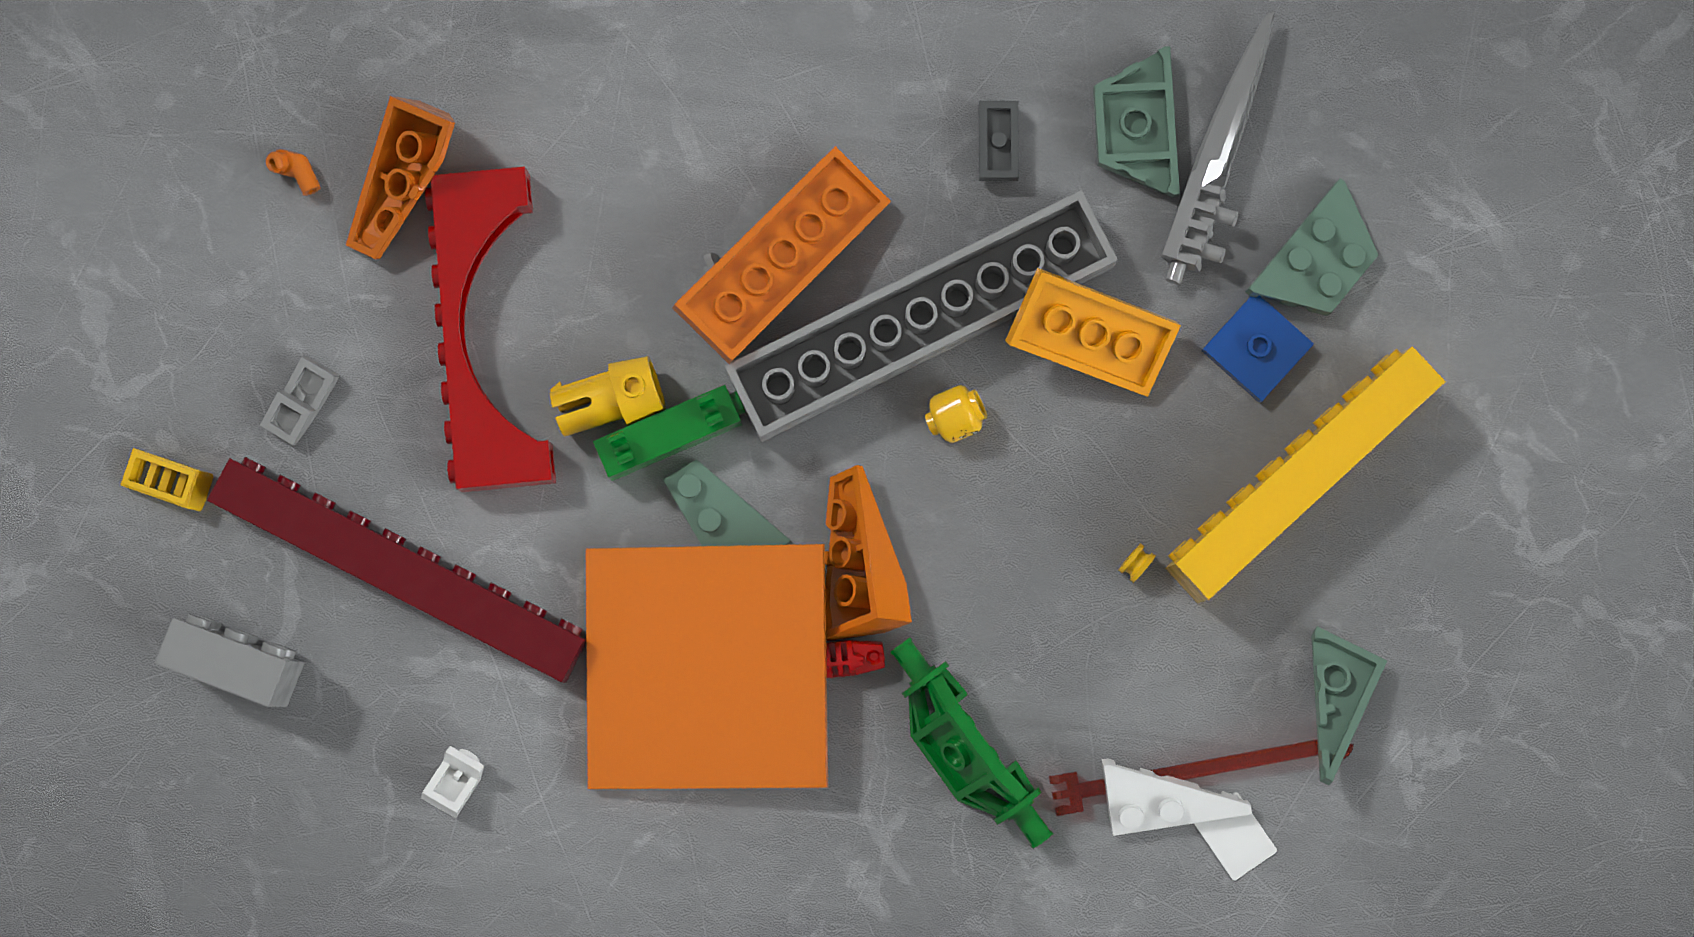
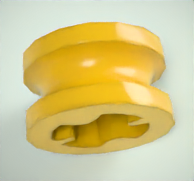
M1140 543L1122 563L1118 571L1121 574L1127 572L1130 575L1129 580L1134 583L1152 563L1156 555L1145 553L1144 545Z

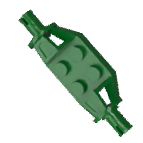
M911 637L890 652L891 655L896 658L912 680L909 682L911 687L901 693L904 698L908 697L910 736L956 800L996 816L993 820L997 825L1007 819L1009 821L1013 819L1033 849L1050 838L1054 833L1049 830L1032 806L1033 800L1041 793V790L1038 786L1033 788L1016 760L1004 766L996 750L987 743L978 731L972 717L958 703L968 694L946 669L949 667L947 661L937 668L935 665L930 666L912 642ZM925 688H927L929 691L935 711L930 715L924 690ZM992 788L1010 803L1008 804L985 790Z

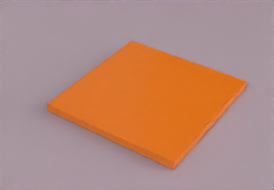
M825 544L586 548L588 789L828 787Z

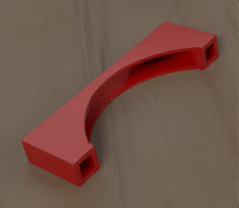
M525 166L434 175L431 179V187L425 189L427 210L433 211L434 226L428 227V237L431 250H436L437 265H432L431 274L434 288L440 289L441 303L435 304V320L437 327H443L444 342L438 343V358L440 366H446L447 381L441 382V396L443 404L449 405L450 420L444 422L445 440L447 444H452L453 460H448L447 462L450 484L455 483L456 489L460 492L555 484L556 473L553 444L549 440L537 441L522 432L495 408L474 374L465 338L467 300L473 279L483 259L510 225L523 214L533 213L530 174Z

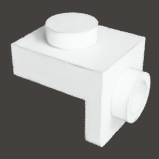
M449 746L444 754L443 762L423 790L421 799L456 818L480 782L484 768L483 764L470 751L465 749L457 750Z

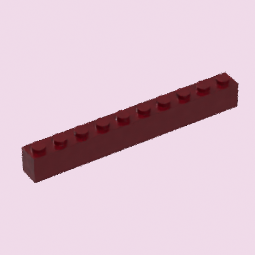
M244 457L242 462L231 458L228 459L207 499L208 502L561 683H567L586 646V639L580 636L582 628L562 618L558 625L544 618L547 610L527 600L523 607L510 601L509 598L512 592L490 582L488 588L473 582L477 576L475 573L455 564L453 570L438 564L441 556L421 546L417 552L403 546L406 538L386 528L382 535L368 528L371 520L351 510L347 516L334 511L336 502L316 492L312 498L299 493L298 491L301 487L299 483L281 474L277 480L264 475L266 467L250 458Z

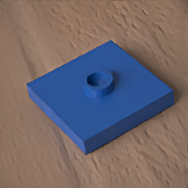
M1250 296L1201 351L1254 399L1261 403L1314 343L1261 296Z

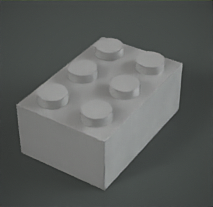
M188 613L186 619L172 618L154 664L266 707L288 706L305 663L294 658L295 650L276 643L272 645L264 642L262 646L258 645V636L239 629L226 628L224 632L220 630L221 622L202 615L196 616Z

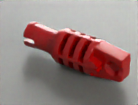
M848 640L826 643L827 678L856 676L885 668L884 647L880 641Z

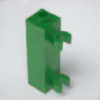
M724 384L594 440L593 443L608 478L614 481L742 426L739 415L746 412L738 393L735 391L729 394Z

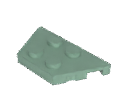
M1164 46L1157 53L1143 61L1135 62L1116 76H1110L1094 85L1093 100L1097 165L1174 198L1180 195L1171 50L1170 46Z
M1340 178L1333 184L1245 293L1252 297L1263 296L1280 301L1279 304L1290 307L1301 306L1309 312L1328 316L1334 311L1378 257V252L1344 180Z

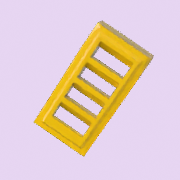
M133 448L120 485L187 509L201 511L214 476L200 469ZM146 461L151 462L144 484L139 483ZM163 466L165 468L157 489L155 488V485L157 483L161 468ZM177 472H180L174 493L172 494L170 493V491L172 489Z

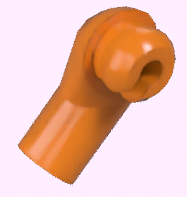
M279 149L269 153L266 157L268 170L272 173L295 178L304 196L316 193L321 189L312 166L305 155Z

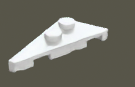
M1102 759L1109 820L1113 836L1252 814L1250 802L1240 799L1237 795L1224 791L1218 794L1200 789L1196 783L1168 775L1158 776L1153 771L1143 768L1137 771L1116 765L1115 760Z

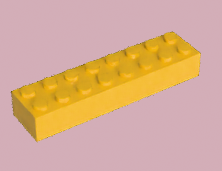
M1413 346L1402 353L1396 348L1389 355L1387 354L1370 369L1375 375L1374 377L1370 378L1367 375L1350 387L1341 396L1346 401L1343 405L1337 402L1313 422L1317 427L1313 433L1308 429L1303 434L1301 433L1284 448L1288 456L1284 459L1279 456L1274 461H1270L1255 475L1259 480L1255 486L1251 483L1245 487L1243 486L1226 502L1230 507L1226 513L1220 510L1216 514L1211 515L1197 528L1202 535L1195 541L1191 537L1187 541L1184 540L1168 555L1172 562L1165 569L1196 603L1210 600L1446 382Z

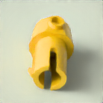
M649 356L609 363L607 372L563 386L561 382H558L550 389L552 408L558 407L560 412L591 403L588 407L555 417L564 437L624 418L625 423L629 426L666 410L661 385Z

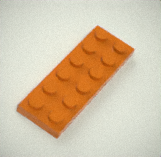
M835 146L673 305L672 309L730 364L888 206L891 200Z

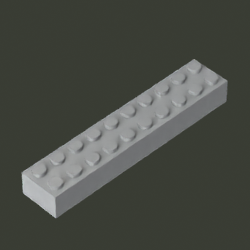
M1080 190L724 367L761 442H764L1016 317L1037 268L1078 284H1083L1113 269L1118 259L1083 191Z

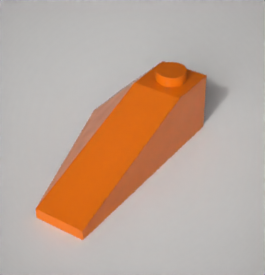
M390 96L346 246L374 259L381 258L444 161L455 121L449 113L419 100Z
M855 465L830 477L825 523L831 529L829 552L825 551V565H827L825 584L826 640L828 641L882 634L912 622L907 583L863 466Z

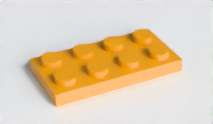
M1037 268L1005 341L1010 346L1148 397L1181 325L1169 318Z

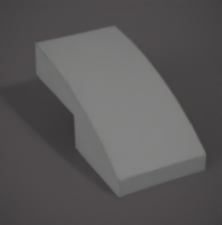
M302 356L284 390L277 392L260 426L289 444L296 445L322 408L340 375L309 356Z

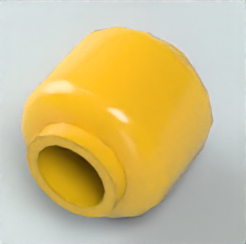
M963 385L955 386L934 395L929 402L930 412L925 414V419L931 433L934 436L940 434L949 443L957 442L978 433L982 428V420L987 418L984 404L975 389L970 391Z

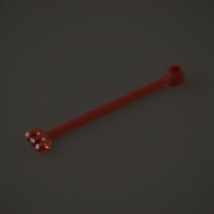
M1314 739L1152 769L1150 771H1153L1158 776L1168 775L1182 780L1318 756V741ZM1354 744L1349 745L1343 759L1350 755ZM1077 771L1049 776L1050 784L1056 785L1066 782L1067 789L1052 792L1053 800L1069 798L1070 805H1060L1055 808L1056 816L1083 812L1082 799L1106 795L1104 778L1079 783Z

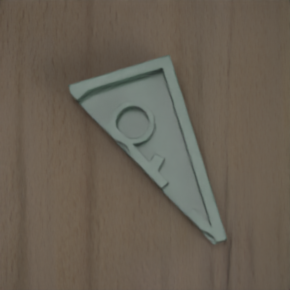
M1317 626L1312 633L1311 639L1319 775L1321 782L1330 785L1336 776L1387 660Z

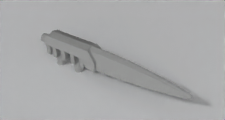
M1269 12L1264 17L1246 48L1222 95L1198 151L1161 256L1166 262L1171 264L1165 279L1169 283L1180 285L1185 269L1200 273L1202 258L1222 263L1224 259L1225 248L1208 244V241L1212 240L1214 234L1212 229L1215 222L1234 227L1238 218V211L1220 206L1226 200L1224 188L1228 182L1230 169L1254 99L1267 52L1275 12Z

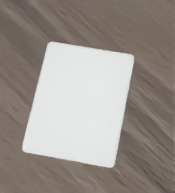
M1233 793L1234 795H1237L1240 799H1242L1239 793ZM1253 814L1194 823L1234 881L1277 852L1276 847Z

